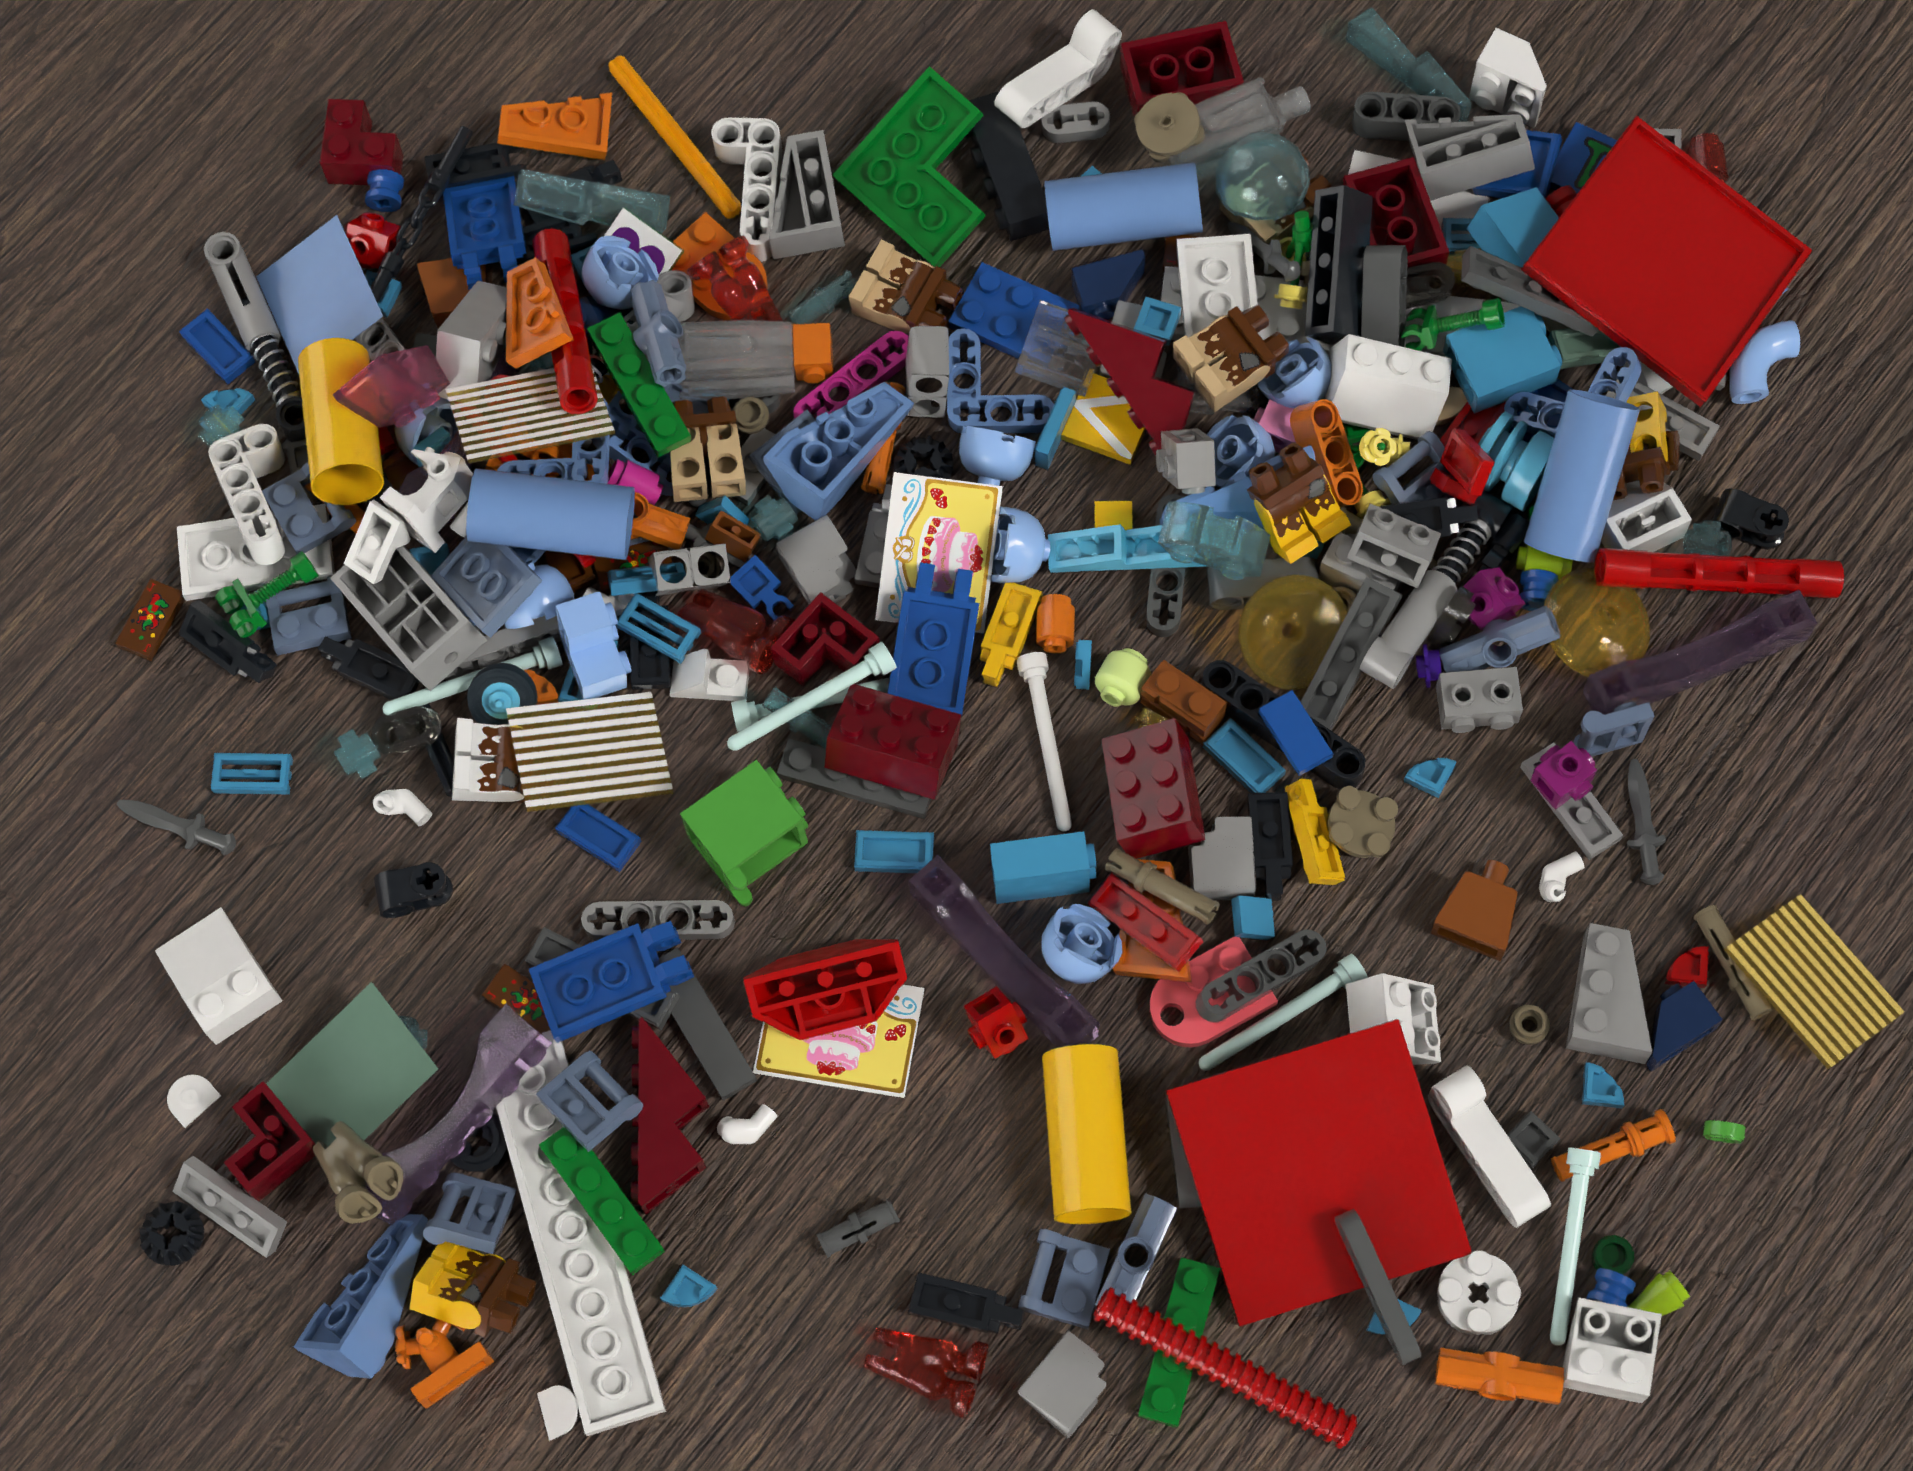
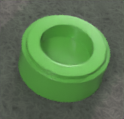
M1707 1120L1704 1123L1703 1136L1712 1141L1738 1144L1744 1141L1746 1126L1732 1122Z

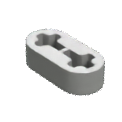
M1099 102L1061 105L1042 117V133L1047 140L1053 143L1098 139L1103 137L1109 130L1110 113L1106 106ZM1089 116H1096L1098 125H1091ZM1060 119L1062 129H1055L1053 120Z

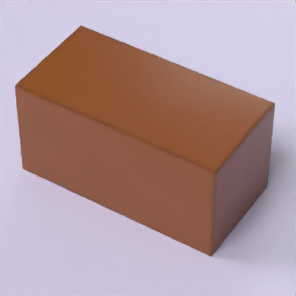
M721 510L711 524L705 539L714 545L725 543L728 553L746 563L755 549L761 533Z

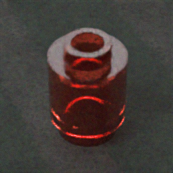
M1704 133L1693 137L1689 142L1690 146L1687 149V154L1720 180L1726 182L1728 179L1725 149L1724 144L1719 141V136L1713 133Z

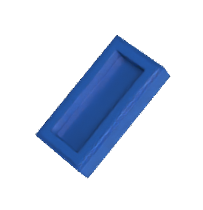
M208 308L179 331L186 342L227 385L256 362L249 351Z
M1293 690L1259 708V715L1298 776L1333 757L1332 750Z
M582 800L574 801L555 828L558 834L618 872L623 869L642 842L639 836Z

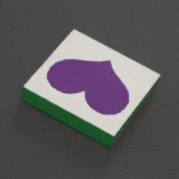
M622 208L604 235L616 236L630 241L631 243L628 248L634 250L637 254L642 249L656 265L659 275L671 271L685 251L627 208Z

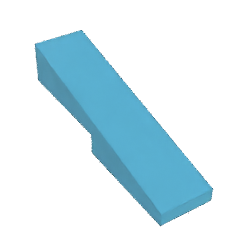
M1199 520L1125 530L1119 524L1048 534L1050 541L1048 567L1051 573L1207 567L1206 531Z

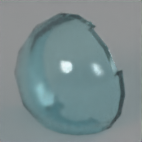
M1262 131L1249 134L1232 145L1222 156L1215 174L1216 192L1223 206L1236 217L1239 215L1252 220L1273 219L1275 221L1291 214L1304 201L1310 186L1309 167L1298 146L1285 136Z

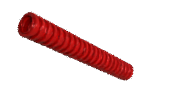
M1112 1287L1104 1291L1093 1313L1095 1321L1099 1322L1102 1319L1106 1321V1327L1111 1328L1113 1325L1117 1327L1118 1333L1122 1334L1124 1331L1129 1333L1128 1338L1134 1340L1135 1337L1140 1339L1142 1346H1145L1147 1343L1150 1344L1152 1351L1157 1352L1159 1349L1163 1351V1357L1168 1358L1172 1356L1175 1363H1186V1369L1191 1370L1195 1368L1198 1375H1209V1381H1220L1222 1388L1230 1386L1232 1393L1238 1394L1241 1392L1243 1393V1399L1249 1400L1252 1398L1255 1400V1405H1266V1411L1271 1413L1275 1410L1278 1412V1417H1289V1423L1293 1425L1297 1422L1300 1423L1301 1429L1304 1431L1310 1428L1312 1435L1316 1437L1320 1434L1323 1435L1325 1442L1334 1441L1336 1442L1335 1447L1339 1449L1346 1446L1357 1425V1416L1352 1413L1348 1416L1345 1414V1409L1341 1407L1337 1410L1334 1409L1332 1402L1328 1401L1325 1404L1322 1402V1397L1318 1395L1314 1398L1311 1397L1309 1390L1300 1391L1299 1385L1296 1383L1291 1386L1288 1385L1286 1378L1282 1377L1279 1380L1276 1378L1275 1372L1266 1373L1263 1366L1259 1365L1257 1368L1252 1366V1360L1247 1359L1243 1361L1240 1354L1236 1353L1234 1356L1229 1354V1348L1224 1347L1220 1349L1217 1342L1213 1341L1211 1344L1206 1342V1336H1195L1193 1329L1187 1332L1183 1329V1324L1178 1323L1177 1326L1172 1324V1318L1167 1317L1163 1319L1160 1317V1312L1155 1311L1154 1314L1149 1312V1306L1144 1305L1140 1307L1137 1305V1300L1132 1299L1131 1302L1126 1300V1294L1121 1293L1117 1295Z

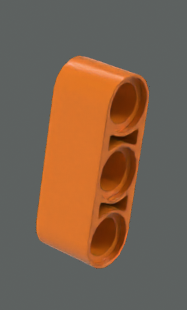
M1322 399L1294 408L1290 416V425L1296 444L1302 448L1312 446L1315 460L1321 464L1339 507L1350 506L1359 502L1363 493L1362 482L1335 404L1329 400Z

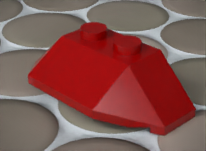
M855 939L779 958L743 977L752 1017L759 1021H764L798 1040L876 1022L899 988L907 980L898 939Z

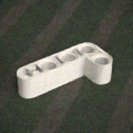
M1096 10L1088 11L1076 24L1070 43L1008 82L998 93L994 103L995 106L1021 128L1032 125L1098 82L1107 73L1117 51L1122 32Z
M722 118L713 125L711 131L715 155L723 163L745 165L740 221L742 245L747 252L755 255L760 262L766 261L772 256L769 234L773 226L774 207L781 182L783 149L778 125L770 119ZM726 139H736L732 143H723ZM762 140H772L768 144H759ZM760 172H769L766 176H756ZM757 204H767L763 209L753 208ZM756 229L762 230V234L760 235L759 240H756Z
M258 424L218 439L210 446L208 453L218 481L253 560L260 565H270L283 557L285 546L257 478L280 469L285 462V454L274 427L268 424Z
M1466 1065L1433 1085L1429 1092L1428 1100L1433 1111L1504 1216L1517 1228L1551 1207V1202L1540 1182L1485 1104L1486 1091L1481 1080L1473 1069Z

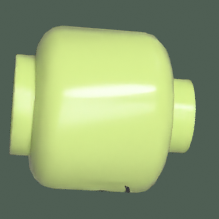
M1124 648L1112 651L1107 655L1096 674L1095 685L1101 693V698L1107 704L1115 707L1134 705L1140 700L1142 696L1141 688L1152 673L1147 659L1141 653L1133 649Z

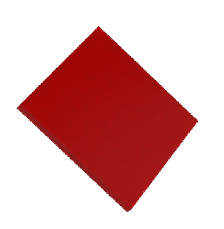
M1636 116L1520 270L1618 345L1632 349L1640 362L1701 407L1715 390L1813 250Z
M1399 1019L1165 1090L1239 1327L1364 1288L1334 1219L1336 1216L1351 1209H1355L1388 1280L1472 1253Z

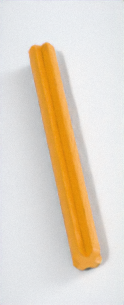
M619 55L608 63L610 73L725 218L732 219L740 214L742 208L740 201L626 58Z

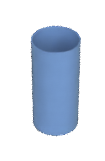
M1195 162L1045 181L1047 214L1053 251L1203 233Z
M1576 389L1568 390L1524 539L1527 545L1562 558L1582 562H1595L1640 408L1604 395Z
M476 468L472 477L468 499L467 540L470 542L626 560L632 534L635 488Z

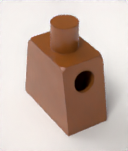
M452 258L417 263L427 300L438 329L470 291L464 268L457 269V266H453ZM490 263L480 265L482 281L492 284L493 274Z
M1487 860L1481 876L1465 871L1437 915L1430 934L1501 961L1508 945L1518 894L1515 889L1503 885L1509 872V867L1499 861Z

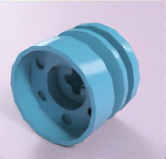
M1504 411L1497 421L1487 429L1478 443L1495 462L1484 490L1489 493L1500 480L1504 481L1505 485L1501 500L1524 512L1539 491L1554 438L1540 430L1528 443L1523 441L1528 424L1522 420L1510 434L1509 431L1513 424L1514 416Z

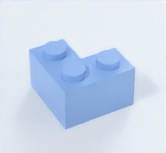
M599 591L556 605L559 637L583 700L597 698L627 688L626 674L631 673L632 670L626 652H618L614 640L619 639L616 628L618 621L612 603L605 604Z

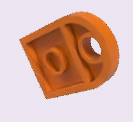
M705 212L673 241L685 251L672 270H679L690 276L693 299L708 314L722 320H738L751 315L762 305L768 291L764 266L755 255L747 252L743 245L709 214ZM741 289H748L754 293L752 298L746 302H739L733 297Z

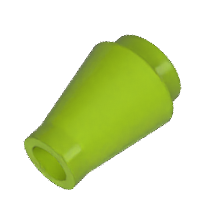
M1669 1270L1664 1275L1658 1273L1628 1308L1658 1313L1662 1317L1684 1307L1682 1302L1690 1296L1676 1276Z

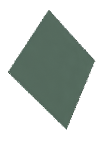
M371 982L266 1084L315 1143L320 1140L329 1146L336 1139L330 1128L339 1121L346 1123L365 1140L438 1070V1067Z

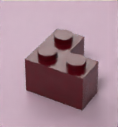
M328 99L320 165L328 184L368 185L369 172L377 169H387L401 175L404 154L396 133L371 132L372 120L364 100Z
M820 592L773 644L771 651L774 664L804 686L827 659L843 671H846L864 661L863 656L869 653L868 649L880 643V639L875 633Z
M264 1081L232 1106L255 1137L223 1162L244 1189L258 1202L315 1156L312 1147L316 1144Z

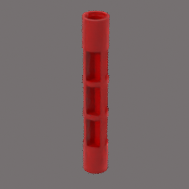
M545 229L540 231L532 241L534 257L544 263L574 339L551 351L560 406L570 414H584L596 406L598 397L567 235L559 229Z
M1600 548L1595 558L1594 577L1598 586L1651 587L1686 589L1687 591L1708 590L1738 592L1740 594L1766 593L1800 597L1838 598L1843 589L1844 569L1840 561L1789 560L1752 558L1751 556L1700 555L1699 553L1678 554L1648 552L1646 550Z

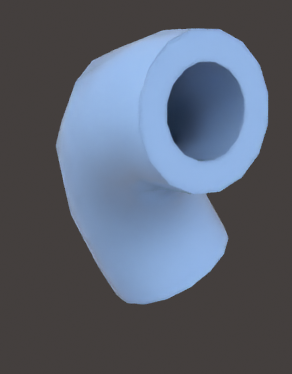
M1782 321L1755 331L1730 367V396L1733 403H1753L1769 395L1767 373L1770 366L1779 360L1796 358L1799 354L1800 335L1795 321Z

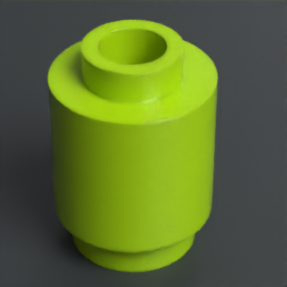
M1526 545V547L1519 546L1516 569L1522 570V572L1531 569L1547 570L1558 575L1559 581L1560 579L1569 580L1573 560L1537 550L1529 545Z

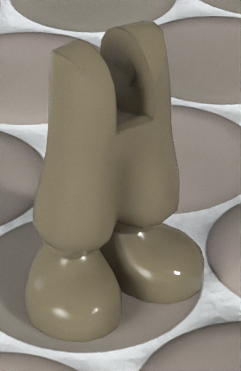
M342 1121L336 1122L330 1128L336 1139L329 1146L319 1140L312 1149L326 1174L331 1189L337 1195L335 1209L338 1215L350 1224L362 1223L373 1219L382 1210L380 1202L368 1191L367 1184L381 1198L392 1200L396 1198L401 1190L403 1170L395 1159L383 1156L377 1149L366 1143L346 1123Z

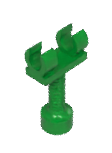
M1495 298L1483 301L1482 308L1475 310V312H1465L1464 314L1460 313L1438 318L1435 305L1428 306L1427 310L1415 308L1409 312L1406 321L1420 318L1424 321L1423 325H1408L1403 330L1401 338L1408 337L1409 335L1418 336L1420 341L1408 342L1405 348L1421 351L1425 346H1427V349L1435 348L1438 333L1480 324L1486 325L1489 331L1504 328L1505 316L1500 299Z
M303 551L289 559L291 562L288 568L289 571L285 570V572L279 574V577L273 578V581L270 580L269 583L267 582L260 589H256L257 592L249 593L239 579L232 582L233 586L223 587L217 592L215 597L220 607H223L226 614H232L229 623L240 637H249L256 632L258 626L262 628L267 625L258 609L260 603L263 604V601L266 602L270 597L272 598L273 595L278 594L279 591H283V589L295 583V580L308 584L319 576ZM245 604V606L247 607V609H242V610H240V609L243 607V605Z

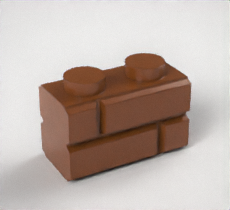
M1165 660L1158 665L1141 688V703L1165 720L1175 718L1185 733L1189 732L1190 737L1202 745L1210 738L1226 715V701Z

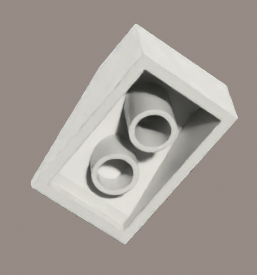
M221 907L155 950L184 1002L204 1033L216 1045L283 1001Z

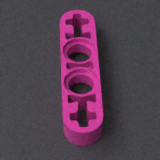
M890 331L802 398L794 407V419L805 410H808L811 414L817 412V416L825 412L830 414L847 405L848 400L886 382L905 367L909 336L900 331ZM893 345L898 348L902 345L903 353L899 355L896 352H892L890 354L889 346ZM886 358L887 367H884L883 362L881 360ZM866 364L873 365L878 370L876 376L871 379H862L858 376L857 371ZM838 386L845 387L850 392L849 396L840 402L833 401L828 396L829 392ZM820 399H823V402L825 404L822 408L820 404Z

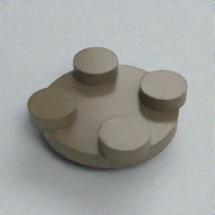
M1181 92L1165 93L1150 99L1134 118L1140 142L1149 151L1151 158L1158 163L1166 162L1171 156L1184 152L1190 146L1199 145L1205 138V131L1201 126L1197 108Z
M1353 786L1343 787L1337 794V800L1332 805L1328 814L1329 838L1332 843L1351 856L1360 858L1382 857L1390 850V842L1395 833L1394 817L1398 813V805L1393 799L1388 797L1380 798L1371 792L1361 791Z

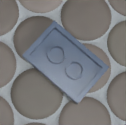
M467 536L431 575L474 624L490 638L506 623L515 610L542 582V579L510 546L470 542L467 540Z

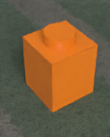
M830 323L793 324L794 368L797 381L804 380L807 383L823 382L833 375V342Z

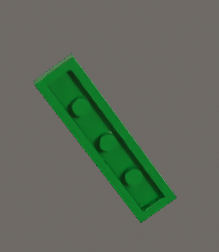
M621 313L587 328V335L656 456L660 457L691 442V434L663 386L655 383L650 364L644 353L636 345L633 334Z
M565 1127L539 1144L544 1154L632 1276L665 1252L593 1150L588 1152Z
M1181 1257L1164 1319L1170 1317L1172 1318V1324L1177 1326L1178 1323L1184 1325L1183 1329L1187 1332L1193 1329L1195 1336L1200 1337L1203 1335L1220 1268ZM1158 1349L1154 1354L1138 1417L1178 1428L1194 1368L1191 1370L1186 1369V1363L1181 1362L1177 1364L1172 1356L1168 1358L1163 1357V1351Z

